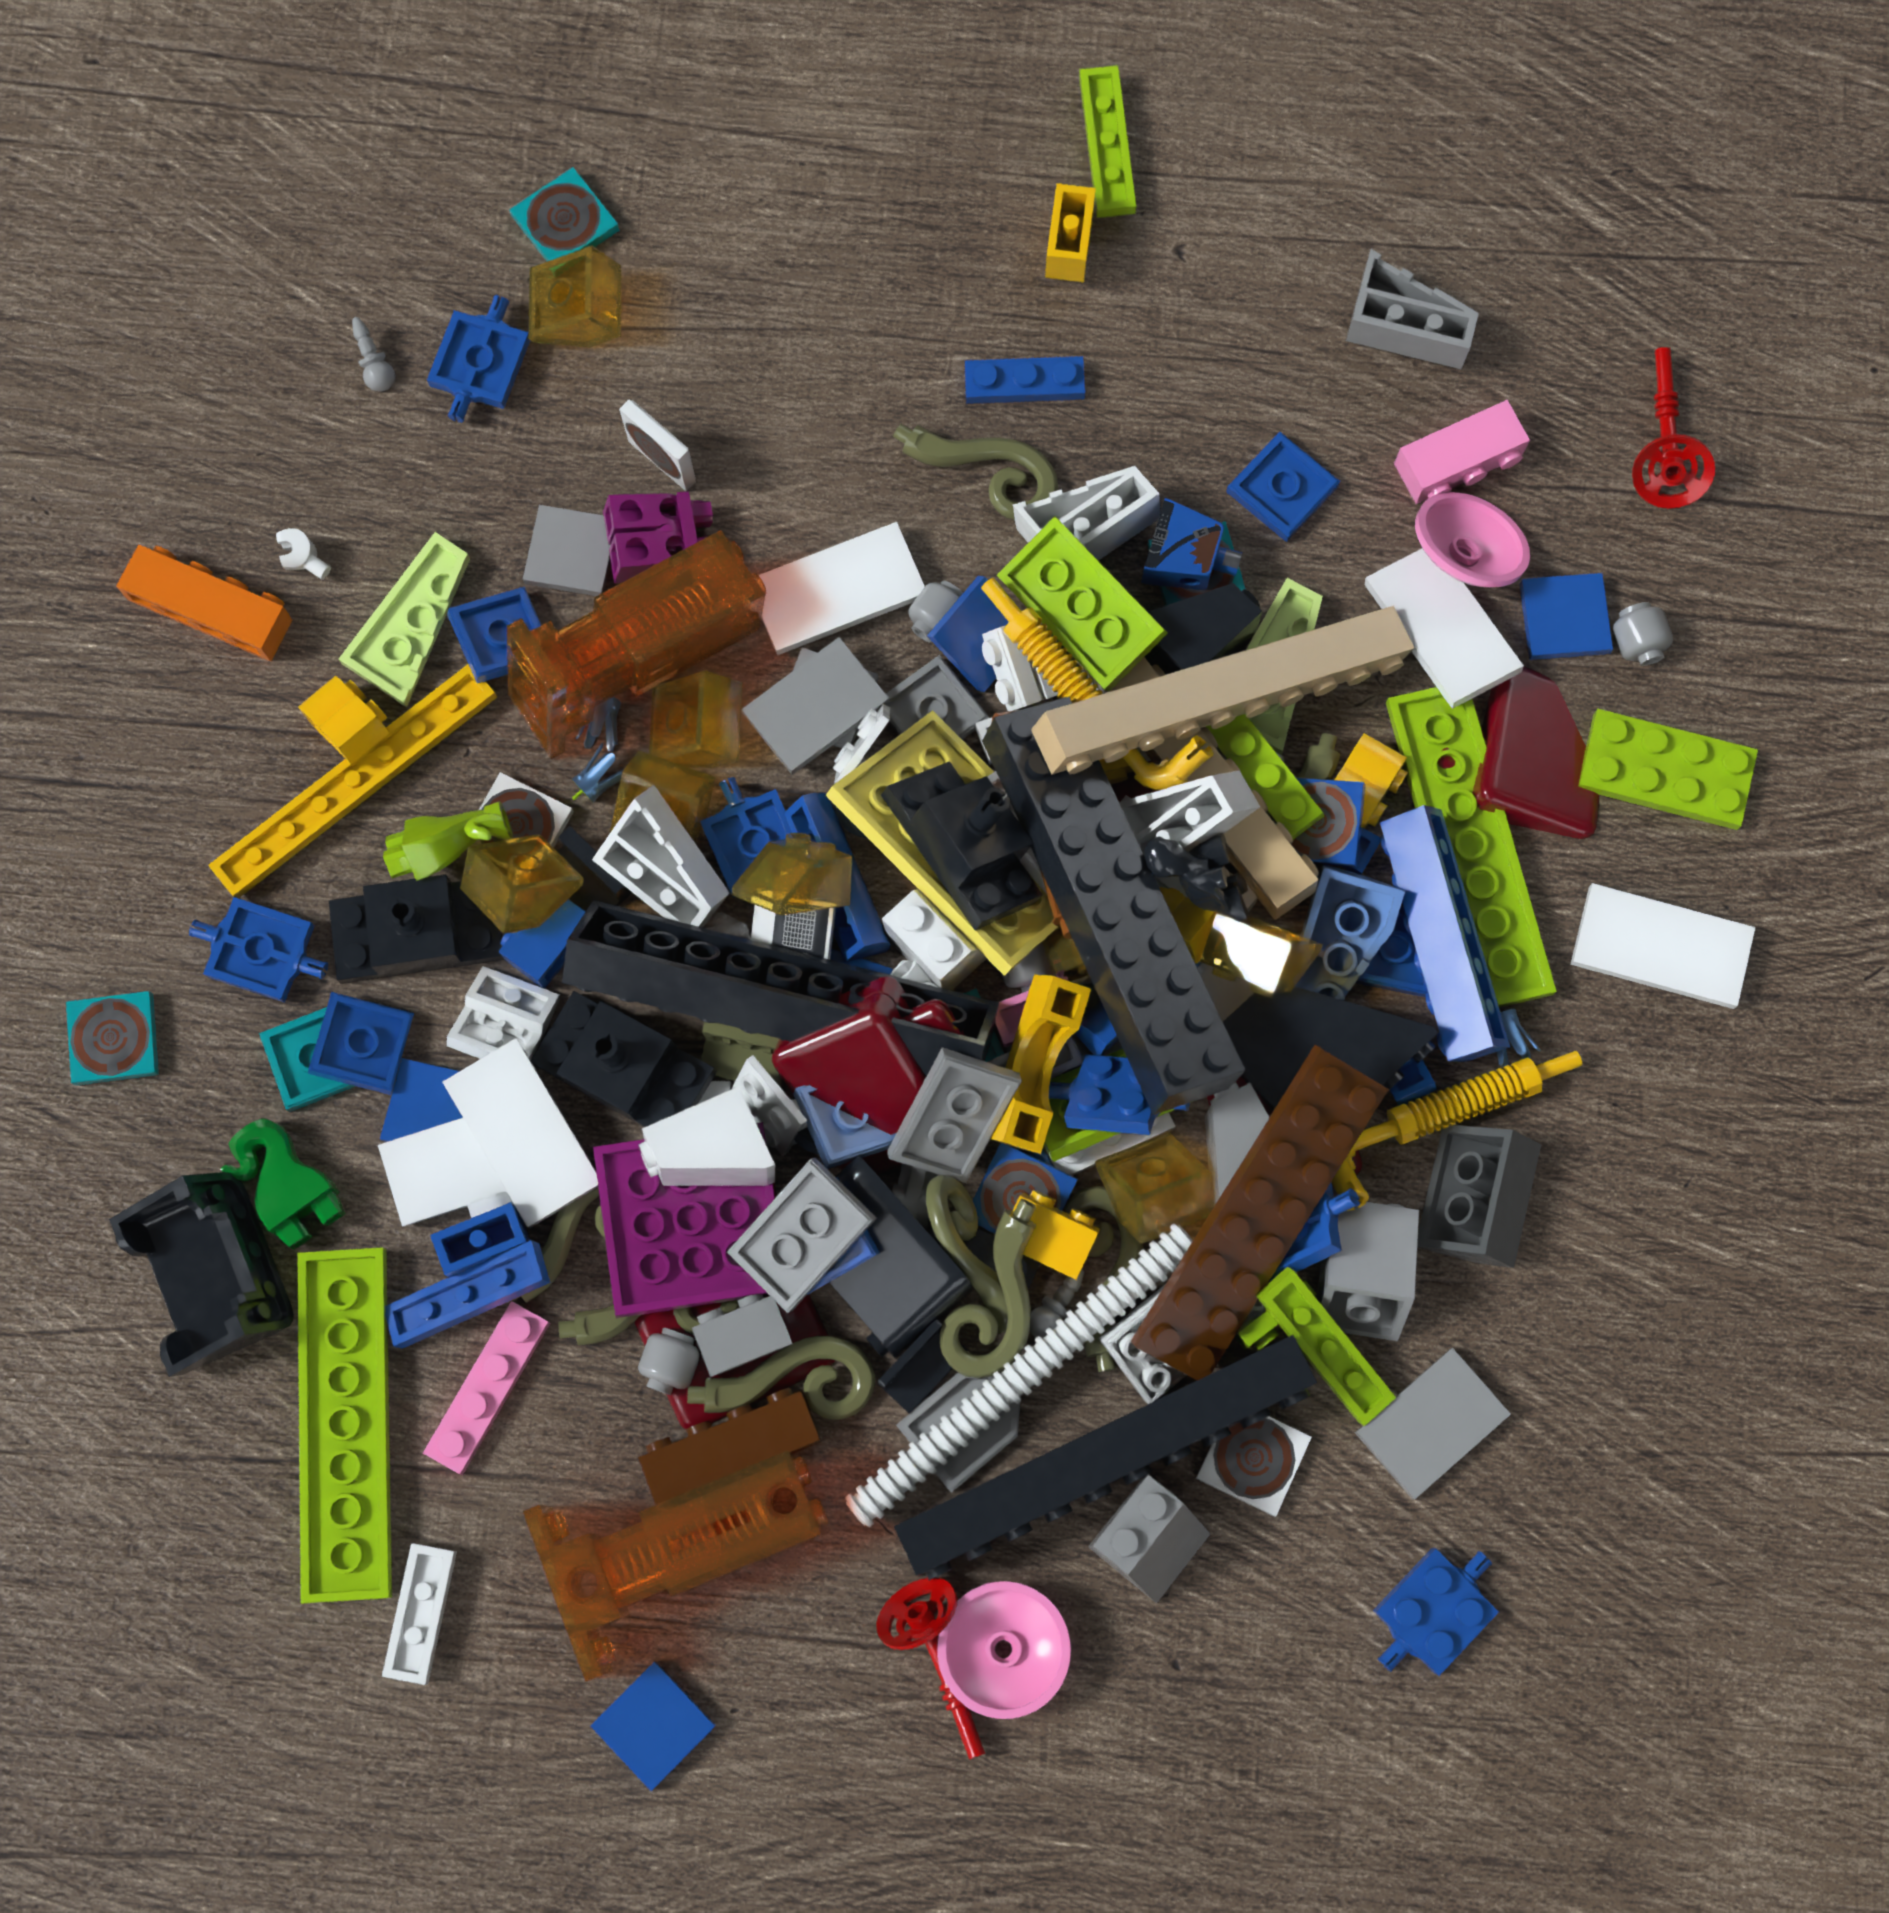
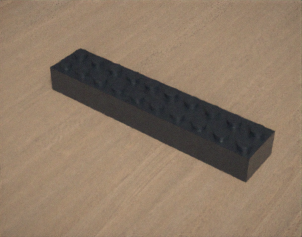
M1070 697L994 717L982 742L1007 797L1010 799L1019 823L1034 842L1031 846L1034 856L1153 1115L1228 1090L1245 1072V1068L1154 875L1147 867L1145 856L1100 761H1094L1090 767L1075 774H1069L1068 770L1052 775L1031 731L1044 712L1072 704Z
M595 900L592 901L567 939L562 983L576 986L582 991H596L615 996L625 1002H639L658 1007L664 1012H678L697 1017L707 1023H721L740 1028L746 1033H760L779 1038L782 1041H793L858 1014L859 1009L839 1004L841 994L850 991L848 1002L850 1005L864 1000L857 993L870 986L869 982L884 976L893 977L906 992L901 994V997L907 1002L910 1009L933 999L942 1000L956 1018L952 1024L960 1032L964 1031L966 1035L963 1036L893 1018L892 1024L925 1076L928 1075L941 1048L985 1061L991 1044L999 1007L998 1002ZM898 1004L896 1005L902 1018L913 1012V1010L904 1009Z
M1291 1335L894 1526L895 1531L916 1576L925 1573L928 1580H931L952 1570L953 1568L949 1561L958 1556L966 1554L968 1561L973 1560L993 1550L990 1541L1004 1534L1007 1541L1010 1542L1031 1532L1033 1529L1029 1522L1043 1515L1047 1523L1072 1512L1073 1510L1070 1505L1072 1501L1084 1497L1086 1503L1089 1504L1113 1492L1110 1483L1120 1478H1123L1125 1484L1128 1485L1152 1473L1149 1464L1162 1459L1164 1465L1167 1466L1192 1454L1189 1445L1201 1440L1205 1448L1231 1435L1232 1433L1228 1426L1238 1421L1244 1429L1271 1416L1268 1409L1271 1405L1278 1403L1281 1410L1310 1397L1307 1388L1316 1384L1317 1381L1294 1335Z

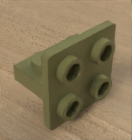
M704 1022L702 1033L706 1041L701 1061L715 1068L717 1073L714 1077L736 1081L746 1059L753 1055L781 1088L783 1080L772 1063V1054L780 1040L779 1038L760 1033H746L740 1028L721 1023Z

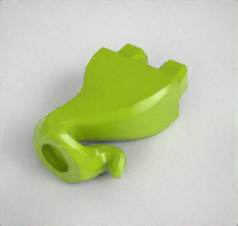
M499 801L484 806V810H475L447 817L420 816L405 820L404 831L386 836L387 850L384 851L383 858L391 878L413 872L416 881H419L450 865L477 840H490L491 836L502 840L513 839V834L503 804Z

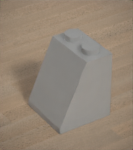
M1234 1083L1228 1090L1214 1094L1215 1098L1210 1101L1211 1106L1205 1115L1212 1209L1269 1119L1266 1110L1250 1083L1241 1088L1238 1087L1237 1083Z
M1367 1202L1361 1208L1357 1206L1355 1210H1347L1339 1215L1338 1229L1342 1251L1321 1260L1316 1299L1344 1333L1392 1341L1399 1340L1415 1299L1419 1210L1405 1208L1399 1204L1384 1205Z
M1147 1475L1141 1478L1088 1548L1157 1603L1209 1537L1210 1533L1184 1503L1151 1476Z

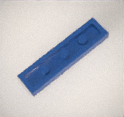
M530 1240L386 1305L385 1316L393 1346L400 1349L406 1348L549 1284L550 1279L540 1244Z

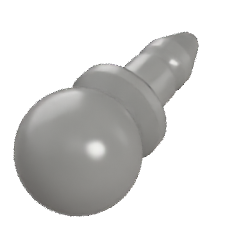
M354 317L352 319L353 335L358 340L357 344L361 354L365 357L359 361V365L364 367V382L373 391H386L394 384V369L389 363L384 361L386 357L384 352L376 353V346L370 337V332L359 317Z
M1083 1269L1077 1280L1067 1276L1063 1281V1285L1053 1295V1299L1044 1297L1042 1300L1043 1306L1037 1307L1031 1312L1030 1332L1034 1337H1045L1047 1335L1046 1329L1050 1327L1053 1330L1057 1327L1056 1321L1058 1319L1062 1320L1068 1317L1066 1315L1068 1311L1064 1307L1070 1303L1074 1297V1292L1079 1290L1084 1276Z

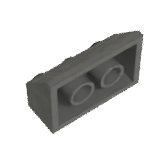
M1449 1125L1448 1128H1442L1418 1231L1417 1247L1478 1264L1514 1268L1541 1144L1510 1129Z

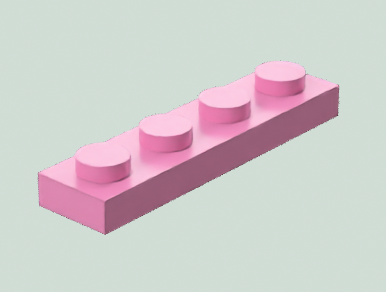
M513 1301L510 1302L423 1454L460 1475L464 1474L548 1329L550 1322Z

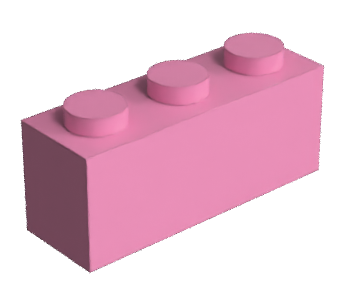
M1505 400L1401 447L1394 465L1413 500L1418 504L1436 494L1451 492V488L1465 483L1466 486L1473 485L1486 477L1488 471L1499 466L1501 470H1505L1516 465L1523 459L1522 455L1530 439L1509 401Z

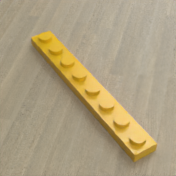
M467 664L388 725L386 729L389 731V734L351 765L346 759L208 866L233 897L240 898L497 698L496 693L486 681L477 684L469 664Z

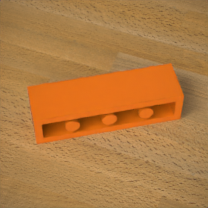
M138 544L116 585L128 601L265 660L272 661L293 621L284 608L285 603L281 599L267 592H263L261 596L249 592L247 585L232 577H226L225 581L214 577L210 569L197 562L191 561L189 565L179 562L173 553L162 547L155 546L151 550Z

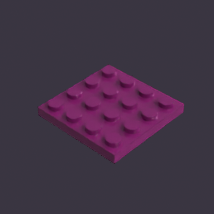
M763 1122L756 1123L766 1144ZM644 1139L593 1147L616 1318L740 1300L749 1295H769L727 1251L774 1200L772 1184L768 1186H663L659 1175L650 1177L643 1162L638 1144L645 1142Z

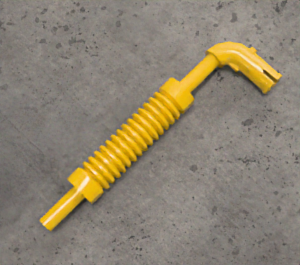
M994 578L989 579L982 585L981 589L1009 621L1003 632L1013 644H1018L1017 649L1023 650L1022 655L1028 656L1027 661L1033 662L1032 667L1038 668L1037 673L1043 674L1042 679L1048 680L1047 685L1053 686L1052 691L1058 692V698L1070 697L1071 702L1075 703L1103 694L1102 690L1096 691L1098 685L1092 684V678H1087V672H1082V666H1077L1078 662L1077 660H1072V654H1067V648H1062V642H1057V636H1052V630H1047V624L1041 625L1042 618L1032 607L1021 611ZM1195 735L1171 759L1166 757L1158 765L1154 762L1148 763L1136 748L1129 750V753L1122 758L1135 772L1134 779L1140 784L1154 790H1164L1187 783L1188 777L1205 761L1213 757L1214 754L1210 746L1198 751L1207 742Z
M1573 1051L1535 1065L1532 1059L1527 1057L1511 1063V1066L1506 1065L1503 1066V1069L1498 1068L1496 1072L1493 1070L1488 1074H1482L1481 1077H1474V1080L1469 1079L1466 1082L1459 1083V1085L1455 1084L1452 1086V1089L1447 1087L1444 1091H1437V1094L1435 1092L1431 1093L1430 1097L1426 1095L1422 1099H1415V1102H1408V1105L1402 1104L1387 1110L1388 1121L1363 1130L1331 1181L1338 1195L1353 1189L1359 1197L1360 1205L1358 1208H1361L1369 1200V1195L1364 1190L1353 1170L1356 1168L1352 1157L1356 1154L1355 1151L1391 1137H1395L1398 1143L1403 1145L1418 1139L1419 1136H1426V1132L1432 1134L1434 1130L1436 1132L1440 1131L1441 1127L1443 1129L1448 1128L1449 1125H1456V1122H1463V1119L1469 1120L1471 1117H1477L1478 1114H1485V1111L1490 1112L1493 1108L1496 1110L1500 1108V1105L1503 1107L1508 1103H1514L1515 1100H1522V1097L1527 1098L1541 1093L1543 1080L1582 1066V1059L1579 1053Z

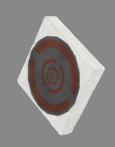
M628 400L619 410L629 443L687 492L696 482L689 449L633 400Z
M500 772L479 810H484L486 805L501 801L510 822L513 839L502 840L491 836L490 840H477L468 850L535 882L542 865L547 861L559 839L558 837L562 834L574 811L571 807Z
M1269 1416L1244 1429L1238 1421L1228 1426L1232 1433L1231 1435L1211 1444L1196 1479L1276 1517L1312 1437Z

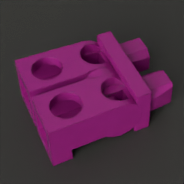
M689 491L677 492L676 495L669 493L608 495L603 509L607 541L608 545H610L609 553L614 583L630 582L632 577L693 575L697 566L717 561L719 548L716 537L697 538L695 529L711 527L713 512L710 501L690 500Z

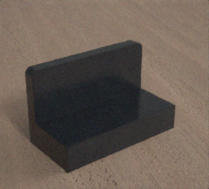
M571 826L558 837L562 847L541 867L542 873L570 901L585 912L593 900L619 906L633 893L592 860L597 852Z
M937 1318L877 1381L878 1385L908 1414L917 1408L953 1369L941 1351L939 1337L943 1323Z

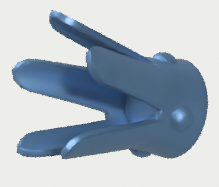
M608 688L605 690V694H593L589 697L588 714L575 738L578 739L589 720L584 740V747L586 749L593 746L595 738L601 733L604 721L608 751L613 752L615 745H618L617 715L621 701L609 696Z
M603 743L600 744L586 768L572 778V781L581 789L572 797L573 800H576L584 793L594 803L607 788L631 774L628 770H621L598 782L616 758L613 753L607 752L591 767L602 750Z
M1516 1009L1500 1011L1507 1037L1522 1059L1531 1058V1054L1520 1031L1536 1050L1541 1051L1520 1025ZM1506 1049L1497 1051L1499 1065L1503 1068V1066L1508 1065Z

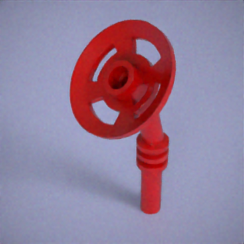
M1662 347L1655 350L1658 393L1654 395V401L1657 402L1654 404V409L1657 410L1655 418L1660 421L1661 437L1647 444L1637 455L1632 468V480L1639 496L1649 504L1660 508H1679L1695 502L1708 491L1715 476V462L1711 451L1703 442L1688 435L1677 434L1676 417L1680 413L1676 409L1679 407V402L1676 401L1678 399V392L1674 391L1671 348ZM1678 443L1686 444L1683 450L1678 449ZM1697 455H1701L1704 461V469L1700 479L1696 477L1698 470ZM1646 459L1650 460L1648 463L1650 481L1645 483L1642 476V469ZM1687 459L1691 462L1689 472L1686 471L1684 462ZM1656 462H1659L1661 472L1656 475L1654 467ZM1684 483L1687 491L1673 495L1659 493L1662 485L1677 486Z
M935 1577L931 1580H928V1578L919 1579L902 1587L885 1603L877 1619V1634L887 1647L896 1650H907L923 1644L926 1645L942 1683L939 1686V1690L945 1692L942 1699L949 1702L945 1706L946 1710L952 1711L968 1759L971 1760L984 1755L985 1751L970 1709L953 1695L944 1681L939 1667L937 1652L939 1634L945 1629L955 1614L958 1601L957 1594L952 1585L942 1578ZM931 1593L929 1601H918L909 1607L906 1606L911 1600ZM945 1597L948 1601L947 1612L945 1611V1607L942 1604ZM938 1609V1616L936 1618L934 1613ZM894 1618H897L896 1630L899 1635L892 1637V1623ZM906 1622L911 1628L907 1631H905Z

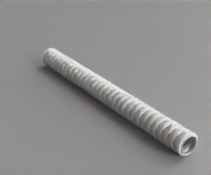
M1172 1224L1170 1226L1171 1232L1160 1234L1161 1240L1159 1242L1152 1241L1147 1252L1142 1249L1137 1260L1134 1258L1128 1261L1129 1267L1118 1269L1120 1274L1117 1277L1111 1275L1106 1286L1100 1284L1097 1287L1099 1292L1095 1295L1093 1293L1088 1294L1087 1298L1089 1300L1085 1303L1080 1301L1075 1312L1069 1310L1066 1313L1068 1317L1064 1321L1058 1319L1056 1321L1057 1327L1053 1330L1050 1327L1046 1329L1047 1335L1043 1338L1038 1336L1033 1347L1027 1345L1024 1348L1026 1352L1022 1356L1016 1354L1014 1356L1015 1362L1011 1365L1008 1362L1004 1364L1005 1370L1001 1373L996 1371L993 1374L995 1378L991 1382L985 1380L982 1383L984 1387L980 1391L975 1388L972 1391L973 1397L969 1400L967 1397L961 1400L963 1403L961 1407L957 1408L954 1406L951 1408L953 1413L949 1417L943 1415L940 1418L942 1422L938 1426L935 1423L930 1426L931 1432L927 1435L924 1432L919 1435L921 1438L919 1442L915 1443L912 1441L909 1443L910 1449L907 1452L901 1450L898 1453L900 1457L896 1461L894 1459L888 1461L889 1467L885 1470L882 1467L877 1470L879 1475L875 1478L872 1476L867 1478L868 1484L865 1487L859 1485L854 1496L848 1494L845 1497L847 1500L846 1504L864 1526L866 1525L870 1528L874 1524L872 1520L876 1516L879 1519L884 1516L883 1510L887 1507L890 1510L895 1507L893 1502L896 1499L902 1501L905 1498L904 1493L908 1489L911 1492L916 1489L914 1484L918 1481L924 1483L927 1480L926 1474L929 1472L931 1474L936 1473V1466L941 1463L944 1466L948 1463L946 1458L950 1454L955 1457L958 1454L956 1449L961 1445L966 1448L969 1445L967 1440L971 1437L974 1439L979 1437L978 1431L982 1428L987 1430L990 1427L988 1423L992 1419L997 1422L1000 1419L999 1413L1003 1410L1006 1413L1011 1410L1009 1407L1011 1403L1015 1402L1018 1404L1021 1402L1020 1396L1023 1393L1029 1395L1032 1392L1030 1388L1034 1384L1036 1386L1042 1384L1041 1378L1045 1375L1048 1378L1053 1375L1051 1372L1053 1368L1057 1367L1060 1369L1063 1367L1062 1361L1065 1358L1071 1360L1074 1357L1072 1353L1076 1349L1079 1352L1084 1349L1082 1344L1086 1341L1089 1343L1094 1341L1093 1335L1097 1332L1102 1334L1105 1331L1103 1327L1107 1323L1112 1326L1115 1323L1114 1317L1117 1315L1124 1316L1126 1314L1124 1310L1126 1307L1130 1306L1133 1308L1136 1306L1135 1300L1138 1297L1143 1300L1147 1296L1145 1292L1148 1289L1154 1291L1157 1288L1156 1282L1159 1280L1162 1282L1166 1281V1274L1174 1272L1193 1241L1180 1225Z

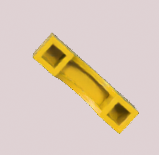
M1034 974L1005 1067L1006 1069L1018 1072L1022 1082L990 1138L991 1140L1041 1154L1053 1116L1049 1103V1085L1052 1071L1062 1047L1069 1037L1080 1028L1091 992L1090 988L1055 976Z

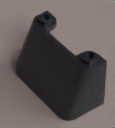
M857 1156L836 1177L877 1218L868 1227L867 1231L880 1253L829 1283L872 1332L866 1337L872 1347L881 1357H884L889 1352L896 1360L936 1318L940 1321L972 1292V1284L860 1156Z
M218 1172L182 1175L109 1219L115 1233L116 1242L123 1251L132 1256H148L176 1331L163 1337L160 1342V1357L169 1377L186 1374L291 1326L294 1313L248 1193L243 1183L237 1180L231 1173Z

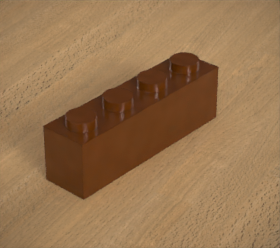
M791 1387L783 1389L767 1397L768 1405L755 1410L752 1409L751 1404L744 1405L726 1413L728 1417L726 1422L712 1427L710 1420L686 1429L688 1437L672 1443L670 1437H666L645 1446L647 1454L638 1457L656 1507H665L821 1443V1438L803 1393L799 1391L793 1394Z

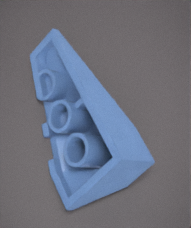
M1322 864L1318 875L1316 892L1313 893L1287 984L1344 1000L1360 975L1367 969L1380 947L1393 932L1405 890L1361 874Z

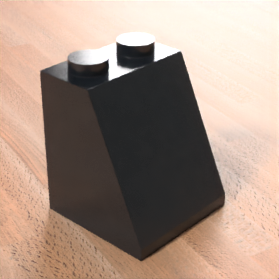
M1232 583L1149 611L1148 613L1168 634L1145 656V659L1151 666L1157 664L1167 675L1239 653L1251 642L1256 633L1263 612L1260 609V603L1252 593L1245 589L1241 591Z

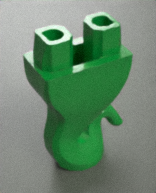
M260 1118L243 1127L229 1141V1148L239 1162L240 1167L224 1165L221 1167V1171L231 1173L239 1181H249L256 1176L259 1170L256 1151L264 1146L266 1147V1157L256 1187L255 1207L267 1230L277 1235L291 1249L299 1248L312 1237L301 1221L312 1212L316 1213L325 1226L333 1224L346 1214L337 1196L340 1191L331 1178L320 1170L307 1166L300 1161L289 1134L281 1125L267 1118Z

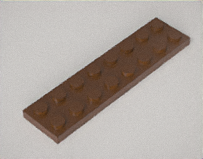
M1314 1045L1133 1336L1131 1343L1136 1348L1197 1381L1213 1372L1258 1300L1255 1295L1268 1284L1389 1090L1388 1088L1317 1045Z

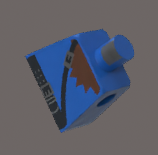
M1165 498L1144 566L1141 583L1206 590L1212 570L1236 576L1243 552L1220 546L1225 527L1222 523Z

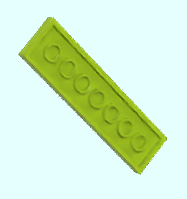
M1437 687L1388 698L1386 707L1399 753L1407 757L1403 767L1408 772L1406 778L1414 806L1418 808L1426 805L1442 810L1499 1008L1554 995L1557 992L1505 811L1495 809L1494 813L1477 808L1476 799L1472 794L1480 762L1483 764L1487 749L1473 699L1452 709ZM1443 756H1451L1456 764L1454 767L1444 769L1437 762Z
M382 1247L300 1252L297 1255L301 1604L392 1598L388 1323L385 1316V1306L387 1305V1250Z

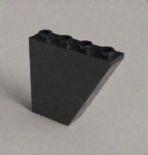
M1268 979L1223 1021L1245 1068V1072L1241 1077L1247 1084L1250 1083L1254 1091L1273 1111L1314 1045H1317L1390 1090L1405 1076L1400 1071V1068L1412 1058L1418 1064L1436 1047L1431 1039L1438 1033L1432 1026L1272 979Z

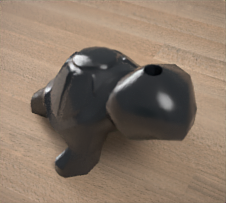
M1223 833L1211 837L1189 852L1175 840L1158 836L1149 841L1144 849L1147 867L1155 876H1178L1188 898L1193 904L1203 910L1223 913L1238 922H1243L1249 918L1248 910L1242 897L1248 891L1246 880L1240 875L1230 876L1229 871L1224 866L1230 863L1226 850V838Z

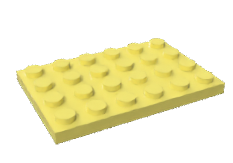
M932 710L835 783L826 796L1005 976L1060 928L1053 924L1054 917L1047 894L1033 879L1043 894L1035 904L978 930H974L881 796L887 786L949 761L965 784L994 773Z

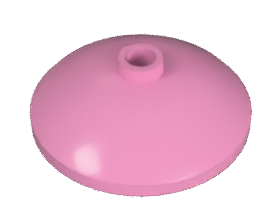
M1458 492L1436 494L1423 503L1416 515L1415 530L1426 555L1442 571L1461 582L1477 587H1503L1516 582L1529 565L1530 549L1521 529L1505 512L1481 498Z
M1003 1581L981 1585L969 1591L957 1601V1608L953 1618L939 1634L937 1652L939 1667L944 1681L953 1695L963 1705L987 1717L1012 1719L1028 1715L1040 1709L1058 1692L1069 1668L1071 1647L1066 1624L1058 1609L1048 1598L1029 1586ZM1001 1640L1010 1642L1012 1646L1011 1654L1005 1658L999 1657L995 1653V1646Z

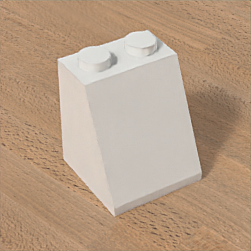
M919 889L911 891L882 918L888 940L907 960H910L912 963L913 961L917 962L933 983L940 988L952 991L987 959Z
M739 1086L642 1128L645 1142L638 1144L641 1157L650 1177L659 1175L663 1186H768L775 1182L774 1161Z

